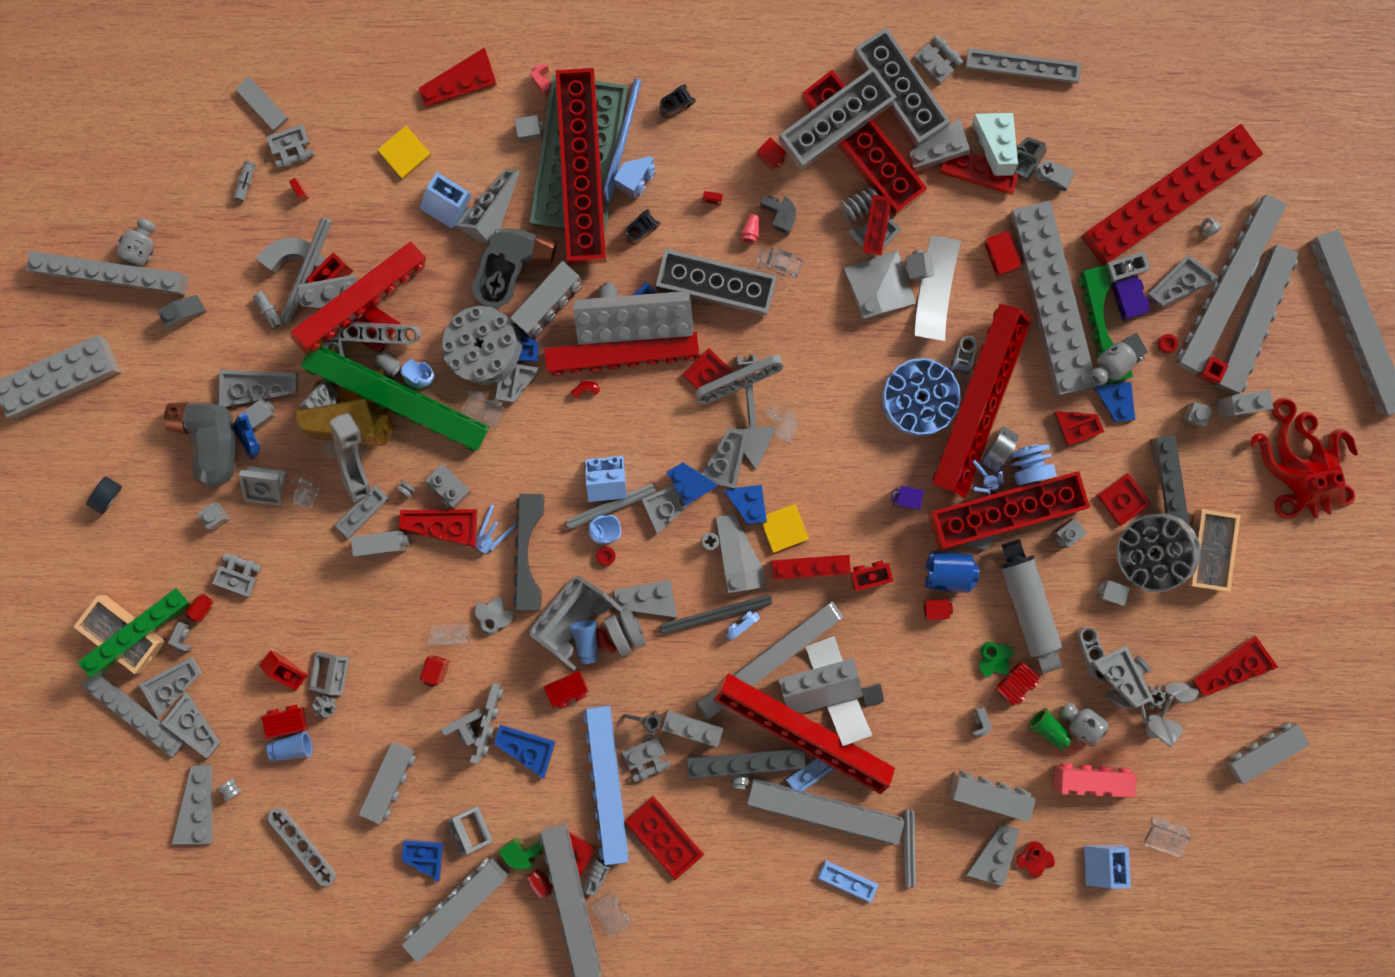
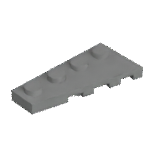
M220 370L219 405L223 407L293 394L298 391L297 373Z
M495 682L492 684L485 708L487 713L484 714L480 725L482 732L479 733L475 743L477 752L474 756L472 755L470 760L472 763L478 764L483 760V757L488 755V738L491 739L494 732V727H491L493 719H497L499 708H496L498 700H502L504 690L501 689L502 684Z
M213 765L191 766L172 845L213 843Z

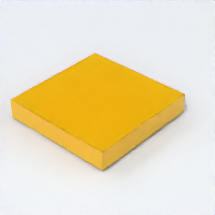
M407 126L403 127L377 149L402 179L407 177L431 156V153Z
M796 503L766 514L767 523L762 525L773 553L809 540Z

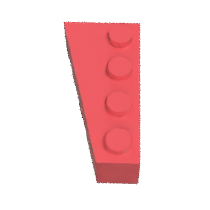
M1061 763L1060 766L1054 765L1053 789L1061 794H1068L1070 792L1076 795H1085V792H1088V794L1095 796H1104V793H1108V796L1135 797L1137 774L1131 772L1130 768L1119 767L1118 770H1111L1109 766H1099V769H1094L1092 765L1080 764V767H1072L1073 764Z

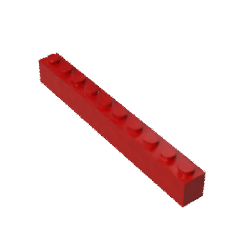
M728 673L720 682L713 699L714 701L879 794H882L890 787L895 767L861 749L854 743L843 746L838 734L831 732L803 714L764 694L736 676Z

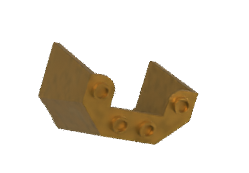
M383 370L375 371L384 376ZM323 379L317 380L315 382L313 388L311 389V393L321 382L324 381ZM336 383L332 384L339 393L336 404L306 409L298 407L295 411V419L300 424L301 430L312 439L334 441L330 421L349 413L360 431L361 442L358 444L385 446L394 430V423L390 418L391 411L393 410L380 408L376 405V402L370 399L364 400L353 391L347 392Z

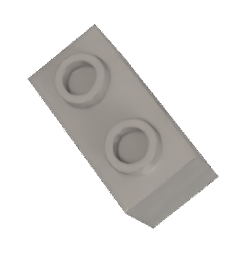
M1145 251L1104 265L1107 266L1111 284L1144 274L1151 269Z

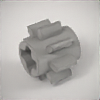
M1148 686L1151 695L1157 696V700L1153 699L1147 702L1149 703V708L1153 709L1156 705L1157 708L1161 709V704L1163 702L1167 703L1164 696L1167 692H1161V686H1156L1155 690L1152 686Z
M326 694L315 697L313 704H311L314 709L312 712L316 717L320 715L323 719L330 717L337 708L334 704L336 700L332 696L328 697Z

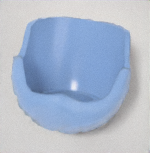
M410 359L401 368V375L405 383L413 389L426 388L434 379V372L426 362L417 363Z
M607 515L594 518L589 524L588 531L590 538L594 542L609 544L619 539L622 528L616 516Z

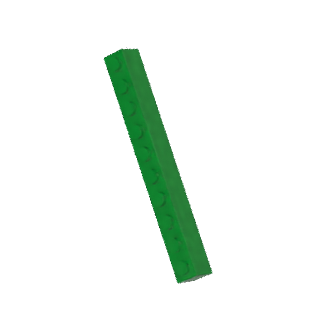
M323 346L315 353L310 352L308 355H305L301 367L305 368L307 373L320 375L324 381L332 384L336 383L347 392L353 391L364 400L370 399L376 402V405L380 408H389L399 417H408L416 425H424L435 434L441 433L452 442L458 441L464 444V447L468 450L478 451L490 428L486 424Z

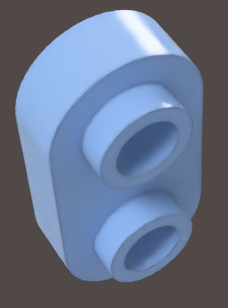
M749 611L742 617L743 621L740 624L736 625L734 623L726 629L728 633L725 636L729 641L733 640L759 620V615L756 612L752 614Z

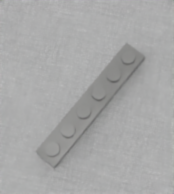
M969 48L965 69L1078 84L1081 63Z
M103 675L96 680L88 677L81 686L171 757H174L185 742L161 724L162 721Z

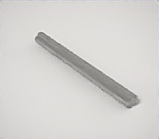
M322 217L280 317L285 323H291L299 304L297 285L308 283L307 278L312 273L331 227L332 221L328 218Z

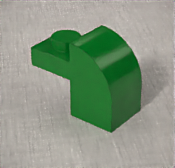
M515 837L502 846L498 852L510 867L523 870L533 865L534 862L531 857L535 859L543 853L542 849H544V846H541L539 840L527 849H524L518 838Z

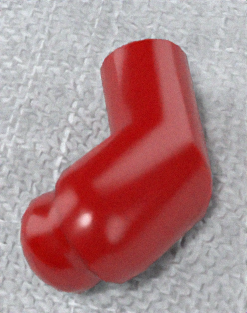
M583 381L571 393L576 399L584 392H591L592 395H597L600 392V387H598L596 382Z
M597 628V645L611 653H615L617 648L613 642L609 641L606 630Z

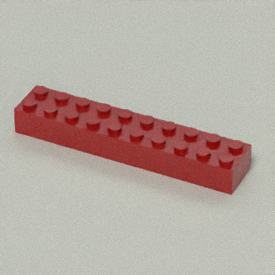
M594 68L555 70L568 265L607 263Z
M1240 124L1086 231L1081 238L1101 266H1104L1261 157L1263 152L1244 126Z
M999 303L998 308L993 313L992 325L988 328L986 341L980 348L979 360L973 367L971 381L967 383V392L964 399L960 402V411L953 421V430L947 437V446L944 453L940 456V465L933 475L932 484L945 493L964 499L968 495L977 470L973 461L975 460L978 464L980 462L1032 322L1021 308Z

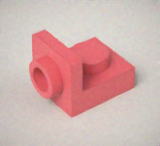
M546 63L535 66L530 73L533 82L545 97L550 94L551 86L550 81L544 76L549 72Z

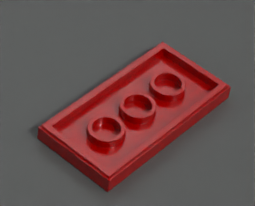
M654 795L624 821L674 880H677L704 856L701 849Z

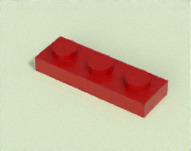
M873 195L863 246L864 253L882 255L893 198Z

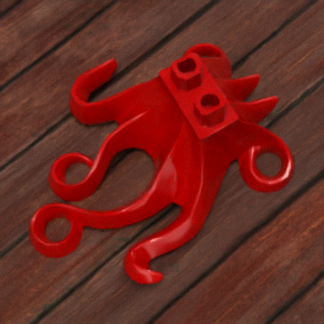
M1289 398L1277 399L1273 403V409L1271 410L1273 416L1282 421L1278 431V449L1282 462L1277 464L1274 460L1269 439L1265 434H1254L1250 443L1251 447L1259 443L1266 468L1294 492V495L1284 494L1276 499L1274 506L1276 513L1284 519H1292L1297 517L1305 507H1308L1312 516L1319 518V505L1327 514L1331 515L1332 503L1338 507H1347L1353 504L1356 494L1350 485L1345 484L1343 470L1340 466L1338 440L1342 438L1345 440L1349 451L1357 456L1358 451L1351 433L1344 429L1332 431L1328 439V448L1325 449L1321 441L1312 434L1318 427L1317 417L1311 412H1302L1295 418V428L1312 443L1313 451L1309 457L1299 458L1291 451L1287 442V431L1296 416L1297 406ZM1280 406H1288L1289 414L1287 416L1281 415L1279 412ZM1305 419L1312 422V428L1309 431L1303 426ZM1344 490L1349 494L1346 501L1344 500ZM1285 502L1292 503V512H1284L1282 505Z

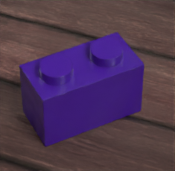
M1138 275L1117 281L1111 285L1122 321L1149 312L1150 304L1144 296L1143 282L1138 278Z
M906 486L896 487L895 490H892L890 501L893 502L892 506L913 511L920 510L924 490Z

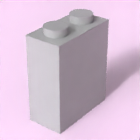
M1270 390L1233 395L1216 401L1219 419L1256 414L1273 409Z
M392 531L351 537L353 556L363 557L407 551V546H409L408 535H405L403 531Z

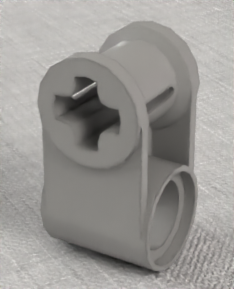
M1050 160L1042 162L1035 170L1037 180L1059 191H1067L1074 176L1073 170Z
M965 336L958 341L951 363V370L957 369L965 371L966 374L971 373L977 347L974 337ZM967 340L971 343L970 350L963 348V341Z

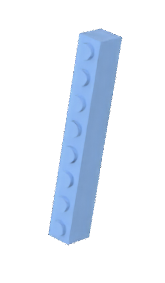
M611 706L587 707L583 717L584 724H588L589 732H586L587 744L590 743L591 751H588L589 763H593V770L590 771L591 782H595L596 790H593L594 802L597 801L598 809H595L596 821H600L597 835L598 840H602L603 848H600V859L604 860L605 865L626 863L629 860Z

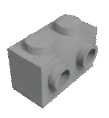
M443 464L426 479L429 483L427 487L434 494L438 492L443 497L441 501L447 507L452 506L456 508L472 492Z

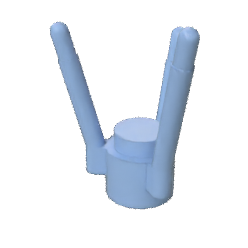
M974 460L973 464L985 478L983 484L986 489L974 487L973 490L986 493L987 495L998 492L1001 489V485L1004 484L1002 472L998 473V478L994 475L988 476L983 468Z
M493 504L490 505L476 539V548L486 554L489 550L493 551L515 529V525L511 526L494 543H492L494 539L490 536L498 522H494L488 533L484 534L494 508Z

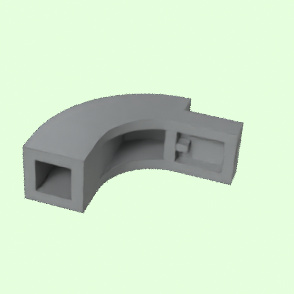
M298 238L280 239L268 245L256 259L271 271L277 273L288 260L292 258L305 259L311 243ZM319 254L315 266L319 267L326 259Z

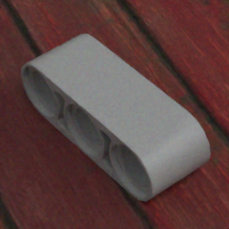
M1080 627L1075 635L1088 673L1094 680L1106 681L1107 679L1103 675L1097 677V669L1091 663L1105 656L1097 632L1090 627ZM1086 630L1090 633V638L1087 641L1083 639V633ZM1092 649H1095L1097 652L1094 659H1091L1089 656V652Z

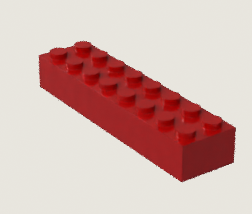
M831 70L802 92L801 101L811 112L846 86L836 73ZM873 120L837 145L869 186L877 191L879 196L893 198L890 212L894 217L926 192L927 187Z
M1076 471L928 513V517L939 551L1089 509L1090 505L1080 472Z

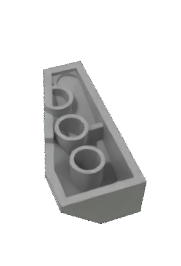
M505 169L490 184L491 189L483 195L480 194L477 197L479 201L472 208L468 206L463 211L454 226L478 242L489 243L494 232L501 228L520 172L517 169Z
M736 515L716 517L728 593L766 587L763 568Z

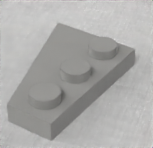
M960 118L910 151L915 172L970 154Z
M1188 254L1148 294V297L1160 307L1165 308L1217 281L1218 276Z
M323 381L299 407L306 409L336 404L339 393L331 383Z
M729 428L702 475L718 485L736 488L748 432Z
M188 692L182 696L161 723L207 759L221 743Z

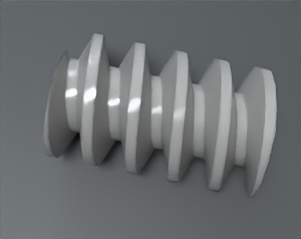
M867 187L866 192L860 191V196L854 194L853 199L847 198L846 203L844 201L840 202L841 213L848 224H850L849 218L854 222L856 221V215L863 218L862 211H865L867 214L870 213L869 208L871 207L873 195H878L876 190Z

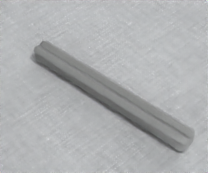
M652 484L628 493L627 498L614 499L566 520L567 527L573 529L592 521L598 516L606 515L655 494L654 486Z

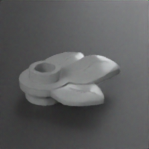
M500 597L492 599L487 606L478 602L475 608V615L480 620V628L486 634H493L498 628L508 626L514 616L513 612L504 611V604ZM488 621L493 622L492 628L487 627L486 624Z

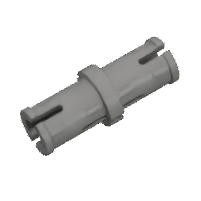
M244 161L241 175L237 177L238 184L233 195L234 198L245 201L249 186L253 183L251 179L256 164Z
M259 291L256 295H253V299L261 309L260 313L266 317L272 329L282 326L283 321L279 318L275 311V306L269 302L264 291Z

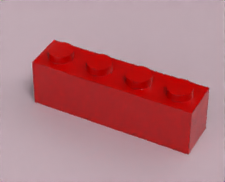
M850 555L771 560L773 580L851 574Z

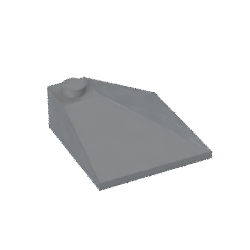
M898 250L844 268L862 322L916 304Z

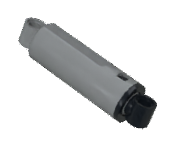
M1020 539L1001 544L1007 562L1001 564L1000 568L1005 577L1009 595L1012 597L1030 656H1038L1043 674L1061 669L1062 666L1057 651L1062 648L1043 590V582L1040 573H1038L1034 555L1025 556Z

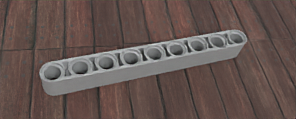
M833 601L829 602L733 676L754 686L844 617ZM718 687L696 703V706L707 720L725 708V706L713 700Z

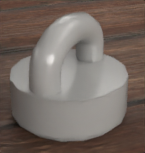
M1206 218L1201 223L1202 234L1205 238L1211 237L1222 227L1218 221L1215 222L1212 218Z

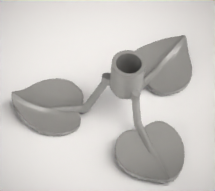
M1170 682L1165 686V692L1170 697L1160 717L1158 715H1150L1147 718L1144 705L1140 706L1143 717L1142 722L1146 724L1145 735L1153 739L1159 738L1170 747H1173L1183 732L1181 725L1170 719L1163 720L1172 700L1175 699L1179 703H1190L1198 696L1196 688L1183 682ZM1115 688L1105 694V697L1109 698L1116 705L1126 709L1133 708Z

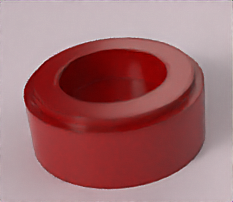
M1172 334L1161 336L1157 342L1158 349L1165 354L1175 351L1178 347L1177 338Z
M602 547L598 550L596 558L601 565L609 566L615 561L616 554L612 548Z

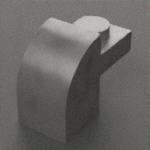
M763 196L760 207L777 214L772 224V229L789 235L796 218L794 204L785 196L782 203L778 202L779 200L773 196Z
M1002 426L994 442L986 450L981 463L997 472L1017 445L1016 441L1019 435Z

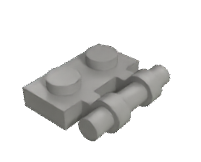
M936 35L932 39L936 46L932 48L929 44L925 45L914 56V59L940 85L954 71L950 64L954 62L959 67L963 60L959 57L960 54L957 51H953L947 45L948 42L945 39H941ZM941 50L948 56L946 60L938 54Z
M303 124L267 136L272 154L274 156L281 154L282 159L276 161L278 168L284 166L287 168L292 166L293 163L298 161L304 162L308 158L315 156L312 149L304 150L303 146L309 145L310 141ZM297 149L298 154L288 156L287 152Z
M225 553L222 560L228 562L227 568L223 566L218 567L212 584L251 597L257 578L250 576L251 572L260 573L262 566L255 564L252 560L240 559L238 555ZM235 566L245 568L243 573L234 571Z
M658 736L622 752L629 769L632 770L637 767L639 773L632 775L635 782L645 781L649 779V776L665 772L664 769L671 767L668 760L661 762L659 757L665 755V751ZM653 760L655 765L645 769L643 764Z

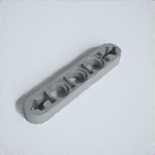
M778 355L769 356L698 388L695 392L697 402L700 404L711 403L780 372L783 369L781 357Z
M277 807L271 810L268 814L269 823L321 886L331 885L336 879V872L284 808ZM275 813H281L282 816L280 817V819L282 820V822H285L287 820L289 823L285 824L281 828L280 825L283 823L279 819H274V817L276 816ZM291 826L294 828L295 834L293 837L286 835V827ZM300 841L307 844L305 852H301L297 848V844ZM313 856L319 859L317 867L310 865L309 860ZM324 865L325 868H323L322 871L317 873L316 871ZM323 872L325 874L330 873L329 880H323Z

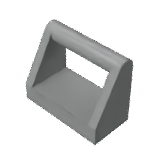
M315 651L308 690L328 695H343L349 657ZM322 657L330 659L325 688L317 686Z
M479 806L446 819L460 855H467L493 842ZM473 813L484 841L473 846L461 821V818Z

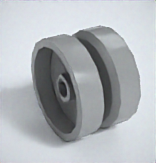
M629 607L623 609L619 614L622 624H620L615 615L604 619L613 642L622 657L631 653L632 648L629 640H631L636 649L647 645L642 628Z

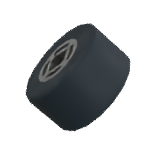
M105 476L91 493L86 505L100 514H104L120 492L122 486Z

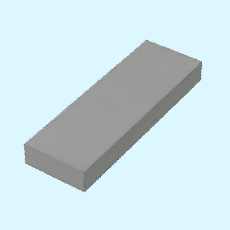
M250 77L236 88V91L274 131H277L289 120Z
M377 485L370 489L371 495L360 499L334 525L347 539H350L390 499Z

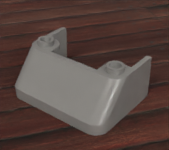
M575 576L566 584L531 627L530 636L560 661L575 670L576 667L567 660L573 653V645L569 643L573 638L570 625L577 621L587 620L592 613L602 615L608 611L610 606L620 612L623 609L605 592L582 577Z

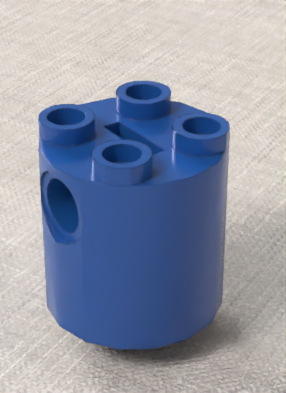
M939 551L929 553V558L926 561V570H929L925 579V588L969 593L977 584L979 567L973 560L972 555Z

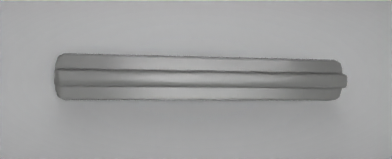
M912 809L904 810L905 886L909 888L916 886L915 812Z

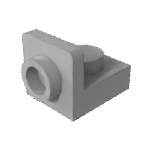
M184 621L177 623L168 644L173 645L174 650L184 653V651L192 649L193 646L183 642L190 634L189 627L191 624Z
M981 705L975 707L976 713L973 714L976 724L981 726L970 731L972 735L982 737L989 734L988 731L992 729L985 708Z

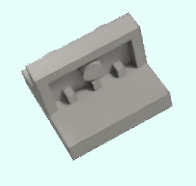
M248 466L247 471L240 470L238 476L244 501L282 506L284 501L282 489L287 478L286 471Z
M480 707L441 730L444 736L459 729L458 735L461 741L469 746L476 742L478 738V733L472 721L485 713Z

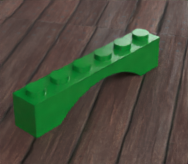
M1107 266L1084 270L1079 274L1080 277H1078L1079 286L1083 288L1084 292L1083 303L1087 306L1089 312L1087 320L1093 329L1091 334L1092 340L1097 346V359L1113 344L1108 335L1103 315L1106 293L1111 285ZM1132 370L1120 379L1113 380L1108 378L1106 384L1132 378Z
M177 588L173 589L77 663L92 680H96L138 642L185 612L190 603Z

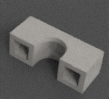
M668 710L662 731L718 747L723 726L708 721L696 720L685 714Z

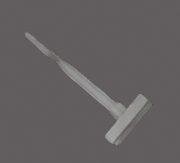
M751 354V360H748V356H745V361L741 360V356H736V364L741 365L742 369L757 362V355ZM753 384L745 387L749 427L738 430L748 432L744 453L753 466L758 468L776 427L756 426Z

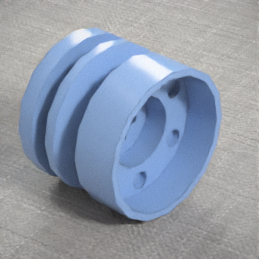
M1035 444L1020 448L1011 453L1010 459L1019 457L1020 460L1011 463V465L1014 467L1021 466L1022 470L1014 473L1017 486L1057 476L1054 464L1044 463V460L1052 457V454L1042 455V451L1050 449L1049 444Z

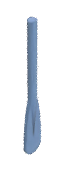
M634 79L615 155L604 188V199L606 202H610L613 198L616 186L614 178L620 168L621 157L642 82L640 79Z

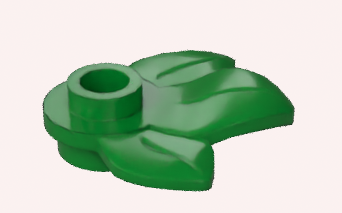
M994 642L984 643L980 648L982 658L979 662L982 674L986 678L990 677L993 671L1005 675L1009 674V662L1007 659L1015 655L1011 647L1005 644L997 645ZM988 648L993 650L991 655H988L986 652Z

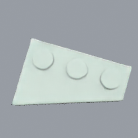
M1013 113L975 114L971 126L979 138L980 146L982 145L986 153L985 156L994 175H1014L1018 159Z

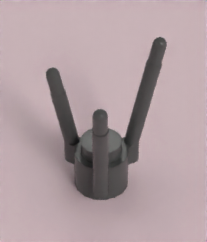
M656 710L653 711L654 715H647L644 718L623 714L625 718L642 722L643 728L649 731L643 737V740H647L651 735H654L655 730L660 726L659 719L661 715Z

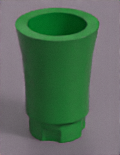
M1047 708L1037 712L1028 724L1030 730L1040 735L1060 751L1068 747L1072 741V736L1052 716Z

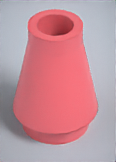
M754 214L748 215V219L740 234L742 242L755 244L756 240L759 239V216Z

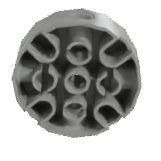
M478 305L464 309L452 318L444 331L442 350L444 360L452 372L470 383L490 385L502 381L513 372L521 355L522 341L520 331L510 318L493 307Z
M1151 514L1132 521L1123 531L1117 544V561L1123 575L1136 586L1148 592H1165L1185 584L1195 574L1201 559L1200 543L1194 530L1183 519L1170 514ZM1156 551H1161V554H1156Z

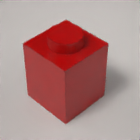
M770 137L757 150L756 155L773 171L776 167L779 169L786 162L787 152Z
M1211 356L1208 358L1202 372L1197 374L1196 377L1212 385L1220 383L1229 365Z
M949 599L923 600L925 620L950 619V614H953V605L949 603Z

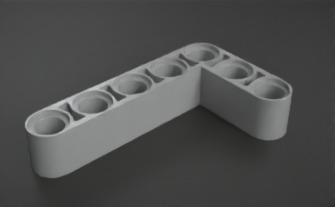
M352 322L345 330H339L338 335L331 341L326 340L324 347L332 351V345H335L338 348V354L346 357V341L413 344L420 340L422 333L420 328L415 325ZM351 327L357 329V336L351 334ZM370 328L376 330V337L370 335ZM389 329L395 331L396 336L394 339L389 336ZM408 330L414 332L415 337L413 340L407 336Z

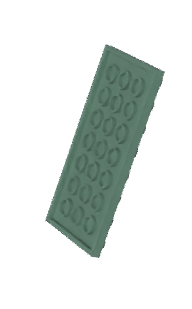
M553 74L530 224L565 229L556 75ZM596 81L606 235L610 202H606L604 199V188L623 124L628 85Z

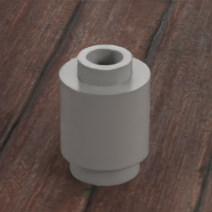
M604 282L603 285L599 286L598 298L617 297L618 288H615L613 283Z
M381 351L374 358L376 360L374 364L380 370H383L387 377L390 376L394 379L402 370L401 363L389 351Z

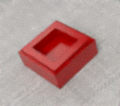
M296 178L290 180L289 183L297 197L303 202L309 199L301 183Z
M704 191V203L722 204L723 194Z

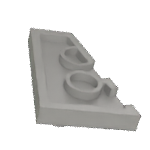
M355 275L297 285L299 303L301 306L322 308L357 282Z
M674 485L642 499L657 534L691 504L685 505Z
M671 580L614 590L615 601L622 609L629 607L634 612L677 618Z
M1127 646L1091 662L1133 708L1153 700Z
M192 656L140 683L139 686L159 718L202 672Z
M999 824L987 841L983 851L977 856L972 867L966 872V875L1004 886L1020 830Z

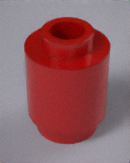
M201 593L200 596L195 597L185 610L187 613L186 617L194 623L197 621L202 622L213 608L212 604L214 601Z
M536 869L525 878L527 885L537 898L542 897L545 899L552 893L551 888L553 885L542 871L540 872Z

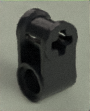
M686 84L679 86L661 99L660 114L663 117L672 118L696 102V99L692 98L688 92ZM666 104H670L673 106V108L671 110H666L663 106Z
M649 209L644 210L627 226L626 240L633 245L640 243L645 237L654 232L661 222L653 218ZM635 230L639 232V236L633 238L629 233Z

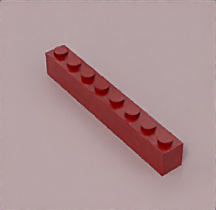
M410 241L291 331V339L306 355L310 352L315 353L321 348L322 343L326 340L331 341L339 330L348 328L352 320L356 317L361 318L369 307L378 305L382 297L386 294L387 296L391 295L398 285L407 283L411 278L410 276L415 272L417 274L425 268L426 257Z
M693 332V336L592 343L544 349L546 369L548 374H552V376H562L563 372L571 371V374H580L582 370L590 369V372L601 371V368L609 367V370L620 369V366L628 365V368L639 367L641 363H647V366L658 365L659 361H666V364L676 363L677 359L695 361L696 357H699L697 332Z

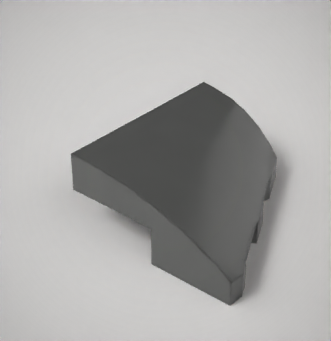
M1030 137L1023 140L1019 146H1016L1018 165L1015 174L1018 175V178L1025 181L1030 180L1047 152L1044 142Z

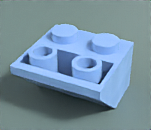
M649 156L624 162L614 178L616 189L633 199L641 196L646 189L645 183L647 180H651L656 172L654 170V158Z
M436 172L426 187L419 209L452 229L472 199V196L467 190Z
M624 456L585 459L586 488L589 502L627 498Z
M1123 844L1084 846L1085 882L1087 886L1110 889L1131 888L1128 847Z

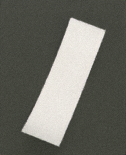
M931 235L927 253L931 254L934 276L921 280L915 336L945 341L949 297L961 240Z
M835 636L805 646L813 669L843 661ZM857 698L827 706L843 746L872 736Z

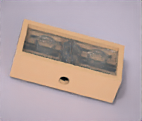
M1204 509L1195 510L1192 529L1200 543L1201 559L1195 574L1185 583V586L1222 592L1231 591L1241 515Z
M102 595L94 599L73 627L99 646L134 620L135 617L108 596ZM152 632L127 651L118 662L134 674L143 673L166 641L155 632Z

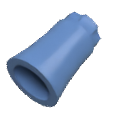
M581 620L571 624L570 629L581 663L589 664L598 661L599 650L596 621Z
M303 731L269 743L266 751L271 762L309 758L312 756V742L308 732Z

